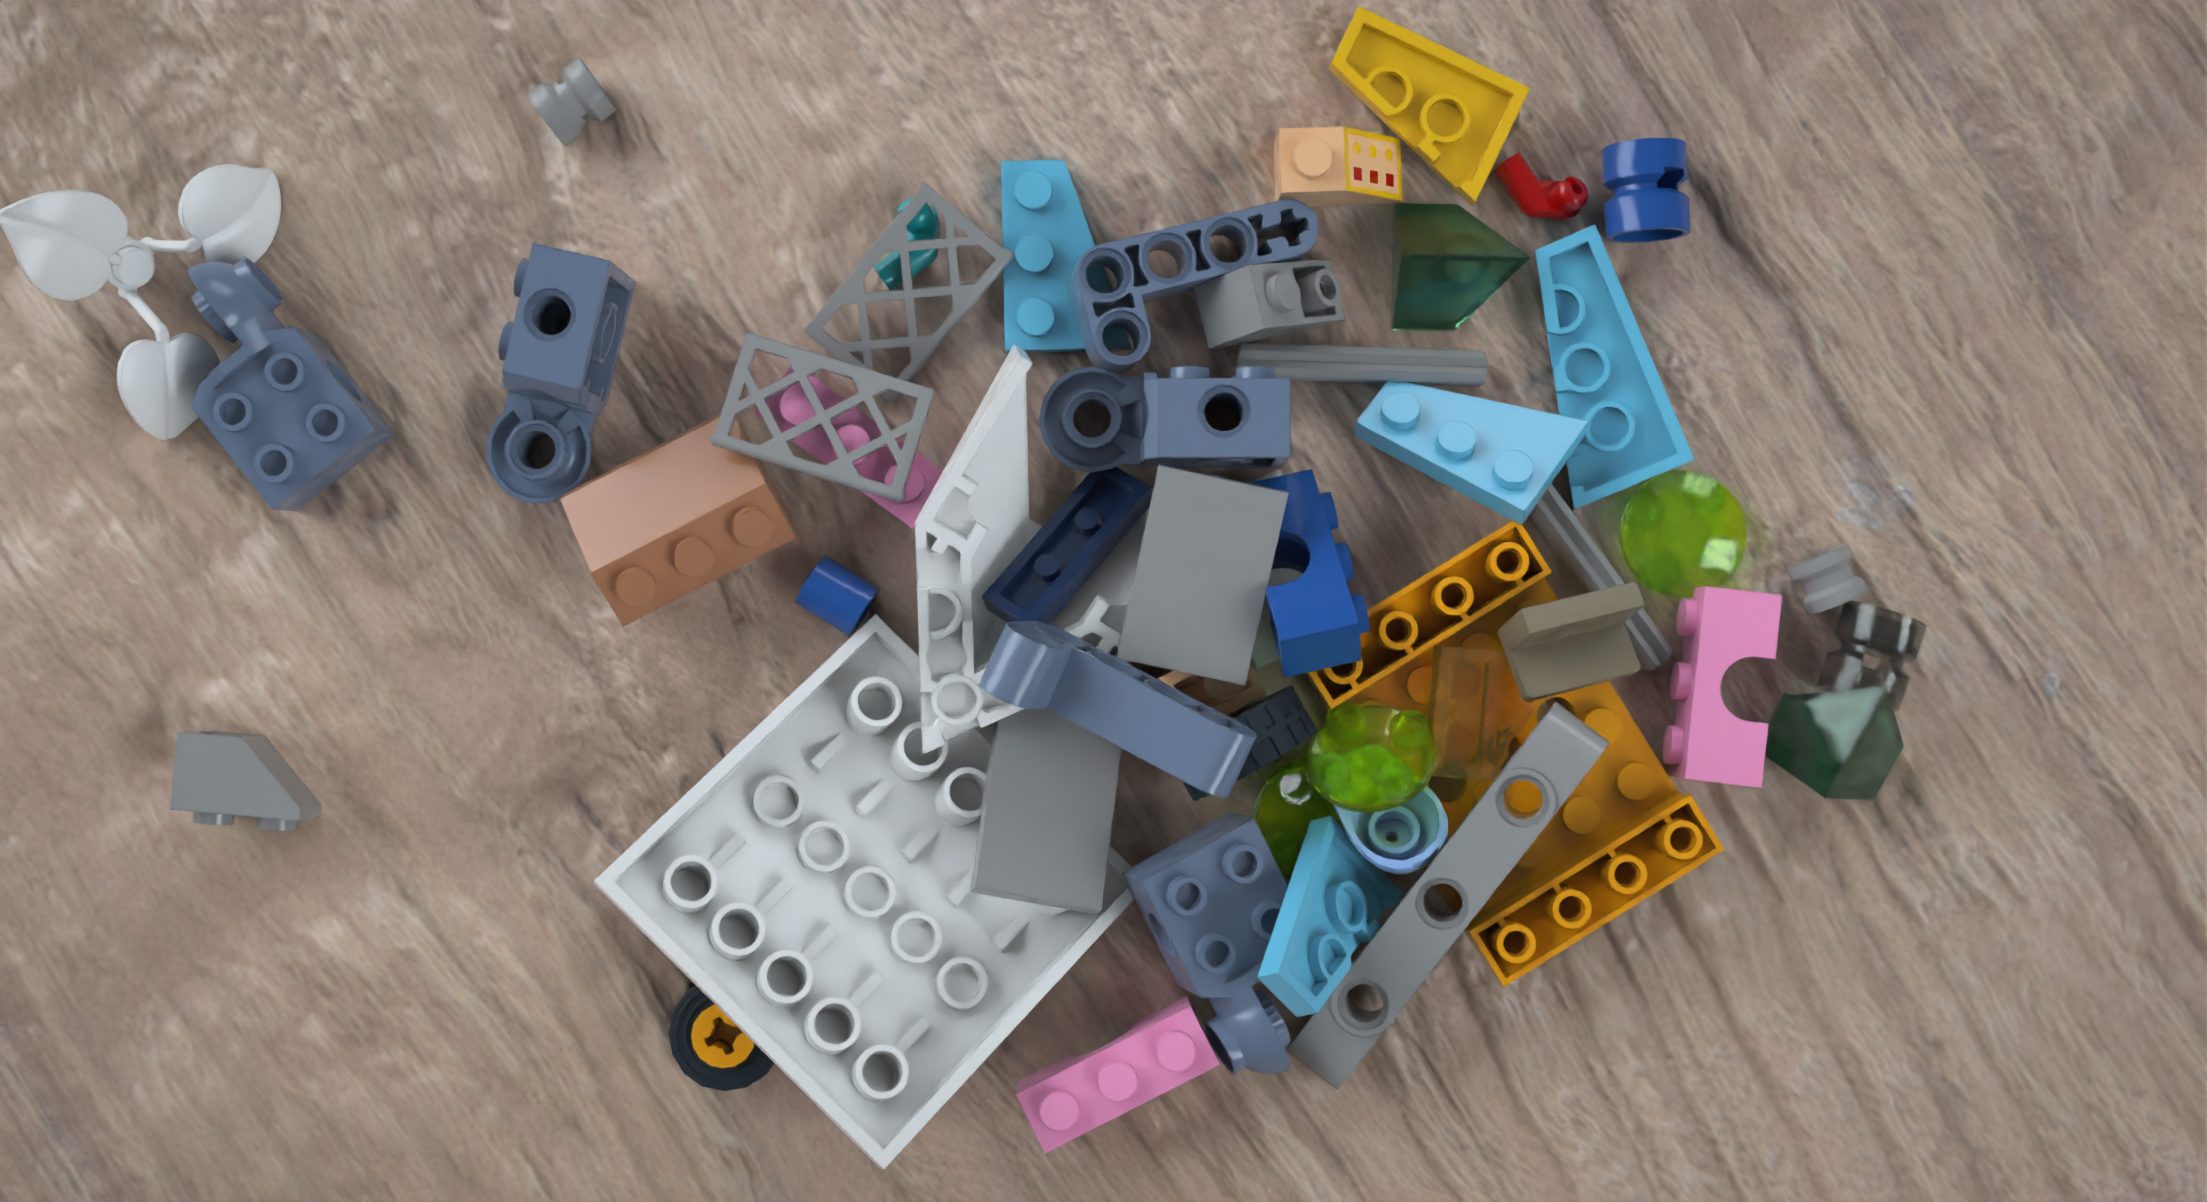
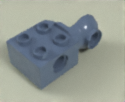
M532 243L529 259H521L514 278V295L520 297L514 323L507 322L505 324L498 349L499 359L504 361L503 378L500 388L507 390L508 395L504 412L495 420L488 435L486 460L493 479L508 495L526 503H549L560 499V495L576 488L583 481L591 463V435L594 423L608 402L636 281L610 260ZM571 315L567 328L559 333L561 322ZM550 436L555 444V456L546 467L536 469L530 459V449L538 438Z
M243 257L235 264L205 262L188 267V274L198 290L191 295L196 308L222 337L230 343H235L239 340L243 344L240 349L220 363L200 383L191 408L272 509L297 512L396 435V433L318 335L296 327H284L274 314V309L284 302L283 297L266 274L250 259Z
M1093 366L1071 370L1056 380L1043 398L1039 416L1042 438L1055 458L1072 469L1091 473L1112 469L1117 465H1136L1150 468H1158V464L1176 468H1281L1291 458L1290 378H1275V368L1260 366L1236 368V376H1232V378H1209V368L1196 366L1170 368V376L1168 378H1157V372H1144L1143 376H1120L1116 372ZM1215 405L1226 406L1236 416L1237 427L1229 431L1215 430L1206 421L1204 411ZM1085 406H1100L1110 416V426L1102 435L1093 438L1086 437L1075 428V415Z
M1228 812L1121 874L1177 984L1201 998H1209L1216 1016L1204 1023V1027L1215 1052L1226 1068L1232 1074H1236L1244 1068L1264 1074L1288 1072L1290 1067L1284 1048L1291 1041L1289 1031L1271 999L1260 989L1254 992L1252 986L1260 982L1257 976L1288 885L1255 819L1234 812Z

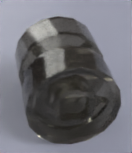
M1856 601L1844 603L1834 632L1835 638L1841 645L1838 650L1827 653L1817 687L1864 705L1899 712L1910 679L1902 668L1904 663L1916 660L1927 625L1907 615L1879 606ZM1863 654L1880 659L1875 670L1861 666Z

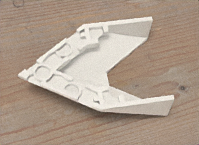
M1015 344L1012 346L915 521L922 754L945 745V740L980 725L983 728L1025 709L994 697L979 685L1007 623L987 610L982 595L1043 527L1029 518L1026 373L1033 363L1026 352ZM1215 471V472H1212V473H1210V474H1208V475H1213V476L1225 478L1224 476H1222L1221 474L1217 473L1216 471ZM1148 510L1050 623V625L1069 632L1116 658Z

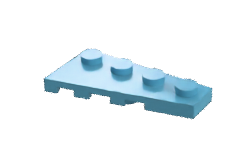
M1592 225L1535 250L1558 413L1562 416L1588 421L1585 436L1566 461L1573 510L1695 460L1596 225Z

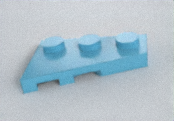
M1065 160L1001 161L1003 248H1008L1014 254L1012 260L1003 269L1005 353L1009 354L1014 344L1026 353L1086 352L1070 294L1069 280L1079 259L1088 249L1095 247ZM1095 265L1086 269V280L1094 291L1102 294L1112 292L1103 266ZM1120 327L1104 329L1102 334L1103 343L1108 351L1132 350L1125 329Z
M1387 381L1356 421L1354 437L1522 525L1585 436L1588 421L1408 382Z
M1331 816L1311 820L1257 976L1296 1017L1316 1014L1320 1011L1352 967L1351 955L1357 946L1362 942L1371 941L1380 928L1377 922L1379 916L1385 909L1395 907L1404 895L1382 870L1378 869L1358 852L1348 839L1344 829Z

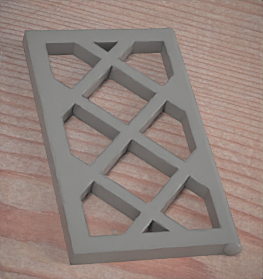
M924 182L807 325L804 332L838 360L874 371L872 350L909 346L911 361L897 378L911 382L1012 260L1014 254L1008 248L1000 246ZM926 201L944 215L946 238L908 241L906 226ZM954 225L968 236L955 237ZM979 245L995 258L975 283L960 284L956 247ZM947 248L951 285L913 288L909 251ZM900 252L903 289L865 292L864 277L884 253ZM952 295L953 310L933 334L917 335L914 298ZM905 299L908 336L871 339L867 303ZM857 304L861 340L838 342L822 329L841 305ZM862 351L863 361L852 352ZM889 390L881 393L883 399L890 404L900 395Z
M746 332L716 431L711 436V444L901 503L905 499L906 493L904 490L935 390ZM759 350L787 359L794 372L760 390L750 371L756 352ZM821 370L854 380L859 393L825 410L808 377ZM800 383L816 416L782 433L765 400ZM747 386L751 395L742 399L745 387ZM887 390L918 399L912 419L893 430H890L874 397ZM865 402L882 436L848 453L831 420ZM757 405L773 436L772 439L761 445L730 436L736 416ZM822 425L839 458L827 465L794 456L788 442ZM906 435L901 451L896 440ZM888 445L897 462L891 486L861 477L853 463Z

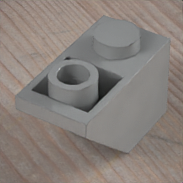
M1331 259L1248 265L1194 286L1209 349L1237 346L1242 343H1256L1346 320L1340 299V285L1334 275Z
M207 730L183 731L177 734L170 809L194 812L193 823L233 825L234 815L257 817L256 828L296 831L298 821L320 817L321 803L266 736Z

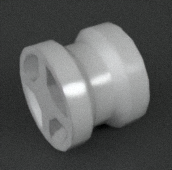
M1847 543L1826 549L1787 567L1791 580L1800 583L1805 593L1802 605L1807 615H1813L1834 608L1868 591L1863 578L1854 575L1849 562L1852 553Z

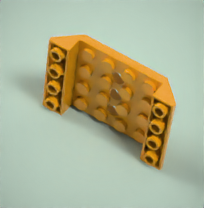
M1514 521L1508 522L1368 609L1370 632L1360 634V661L1306 673L1322 705L1351 752L1366 746L1382 747L1428 787L1432 772L1441 765L1451 764L1461 772L1463 787L1460 794L1452 800L1440 801L1448 817V836L1446 841L1504 768L1493 767L1486 761L1483 754V745L1487 737L1496 731H1505L1514 738L1517 751L1538 724L1537 712L1545 700L1552 697L1563 700L1573 715L1609 741L1608 746L1464 930L1466 936L1503 987L1725 850L1691 794L1677 791L1610 682L1531 702H1526L1521 698L1497 631L1520 609L1556 601L1558 598L1545 579L1552 571L1524 526ZM1517 781L1506 788V797L1509 804L1520 812L1534 811L1543 803L1541 791L1535 784L1529 781ZM1441 883L1434 885L1451 912L1457 911L1462 907V898L1454 887Z

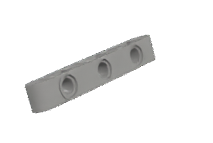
M1555 702L1444 843L1438 855L1427 865L1381 924L1371 941H1368L1351 963L1352 967L1320 1011L1309 1017L1286 1050L1338 1090L1608 746L1609 741L1559 703ZM1517 781H1529L1535 784L1541 791L1543 803L1534 811L1520 812L1509 804L1506 797V788ZM1439 883L1454 887L1460 893L1462 907L1450 913L1435 909L1429 901L1428 889ZM1360 984L1376 988L1383 999V1007L1375 1011L1361 1009L1353 1001L1351 989Z

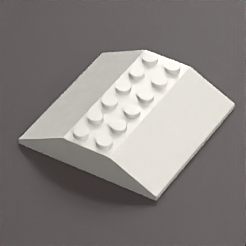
M875 614L596 878L594 884L881 1170H884L1134 900V897L1121 874L1132 867L1111 846L1109 847L1102 911L1097 914L970 892L993 729L989 725L983 728L980 725L945 740V745L922 754L919 656Z

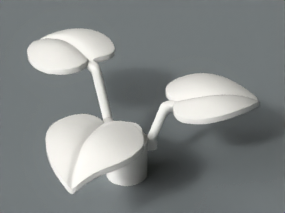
M224 164L207 168L194 176L183 189L179 201V221L183 229L193 236L183 241L155 240L151 237H145L138 241L127 236L128 223L121 209L110 199L98 193L85 190H60L37 194L0 209V227L13 248L22 272L35 288L49 297L73 301L92 295L107 282L118 287V295L127 300L152 328L156 341L137 340L130 343L123 350L117 368V386L124 406L131 417L144 431L161 440L175 438L199 417L191 408L200 383L220 364V360L214 348L205 339L196 334L184 332L169 338L167 327L137 294V288L146 284L152 278L155 270L153 255L156 252L191 253L201 248L206 262L235 264L243 257H247L253 263L256 262L271 245L277 232L281 215V195L278 180L275 174L268 168Z

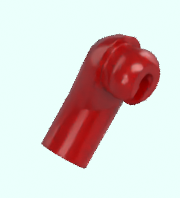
M1519 152L1493 170L1520 211L1530 218L1564 221L1575 217L1587 203L1588 189L1582 180L1573 176H1568L1564 181L1538 180Z

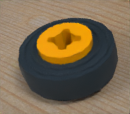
M696 985L686 991L673 1010L669 1028L672 1055L683 1073L699 1085L721 1091L746 1088L767 1075L774 1065V1062ZM721 1038L722 1040H724V1041H726V1042H730L732 1048L730 1049V1047H729V1045H728L727 1043H723L722 1041H720V1040H718V1039Z

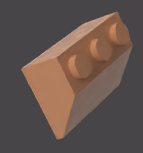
M721 414L560 495V501L590 573L623 627L796 539L792 515L762 461L711 444V436L716 431ZM736 416L730 436L751 443Z

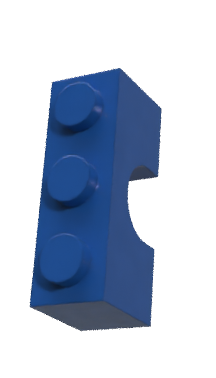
M1312 469L1251 482L1250 484L1289 493L1272 569L1288 568L1302 573V575L1291 582L1265 588L1269 623L1284 677L1360 661V634L1370 632L1369 617L1362 594L1350 595L1346 581L1354 579L1353 566L1346 542L1335 544L1331 530L1338 529V519L1331 492L1319 493Z

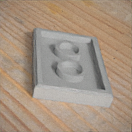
M1158 464L1117 658L1245 686L1266 596L1265 588L1268 587L1289 493L1278 489Z
M1047 708L1023 709L994 722L970 892L1097 914L1102 911L1122 748Z

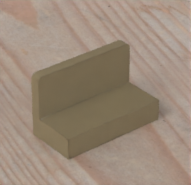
M1636 581L1520 609L1497 631L1521 698L1524 701L1531 702L1634 675L1640 670L1639 659L1624 623L1645 606Z

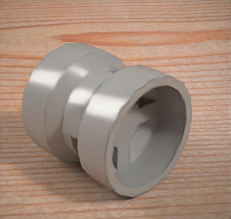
M577 58L563 68L562 78L564 81L561 84L558 81L553 84L541 83L527 93L538 113L565 147L581 136L582 127L588 124L586 121L588 117H591L592 120L603 121L617 111L613 102L580 58Z

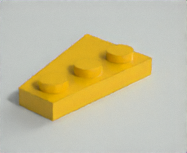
M1360 6L1357 7L1329 66V70L1471 207L1476 202L1530 90L1529 87Z

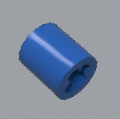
M825 555L805 581L795 603L851 637L872 608L880 589Z

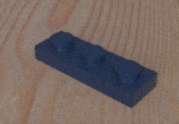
M1116 466L1108 470L1090 472L982 595L987 610L1006 622L1040 621L1050 624L1148 510L1152 496L1151 486Z

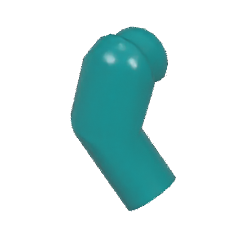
M911 198L905 200L899 206L897 215L906 206V204L910 201ZM927 201L906 226L908 241L940 237L941 222L938 213ZM938 249L909 251L911 277H914L933 263L938 255ZM900 252L889 254L873 266L889 290H895L903 284Z

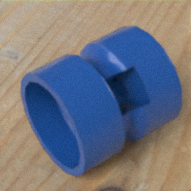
M1643 138L1614 143L1602 149L1603 185L1613 191V197L1604 204L1605 235L1608 241L1616 243H1647L1676 239L1691 233L1689 197L1679 191V185L1688 179L1687 147L1684 140L1676 138Z

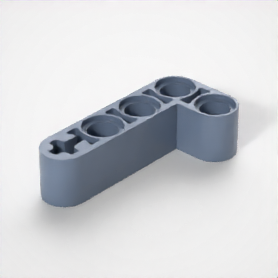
M1295 199L1280 200L1100 244L1088 249L1073 269L1069 284L1085 350L1091 363L1095 367L1122 374L1132 369L1146 354L1151 343V330L1144 307L1145 302L1194 291V286L1248 265L1298 261L1315 244L1319 233L1318 220L1314 211L1305 203ZM1279 223L1283 231L1293 230L1296 236L1290 244H1288L1285 237H1277L1266 240L1258 248L1257 239L1269 235ZM1222 235L1234 242L1238 253L1237 261L1225 263L1214 257L1210 250V238ZM1156 250L1169 253L1177 263V275L1173 278L1157 276L1148 265V254ZM1095 265H1101L1110 269L1117 280L1116 291L1105 294L1094 291L1086 280V269ZM1108 327L1125 329L1133 340L1132 354L1117 356L1110 353L1103 343L1102 334L1104 329Z
M1013 621L1005 624L979 683L980 687L989 694L1014 706L1025 709L1048 708L1203 792L1222 798L1229 797L1257 737L1253 730L1231 717L1071 633L1040 621Z

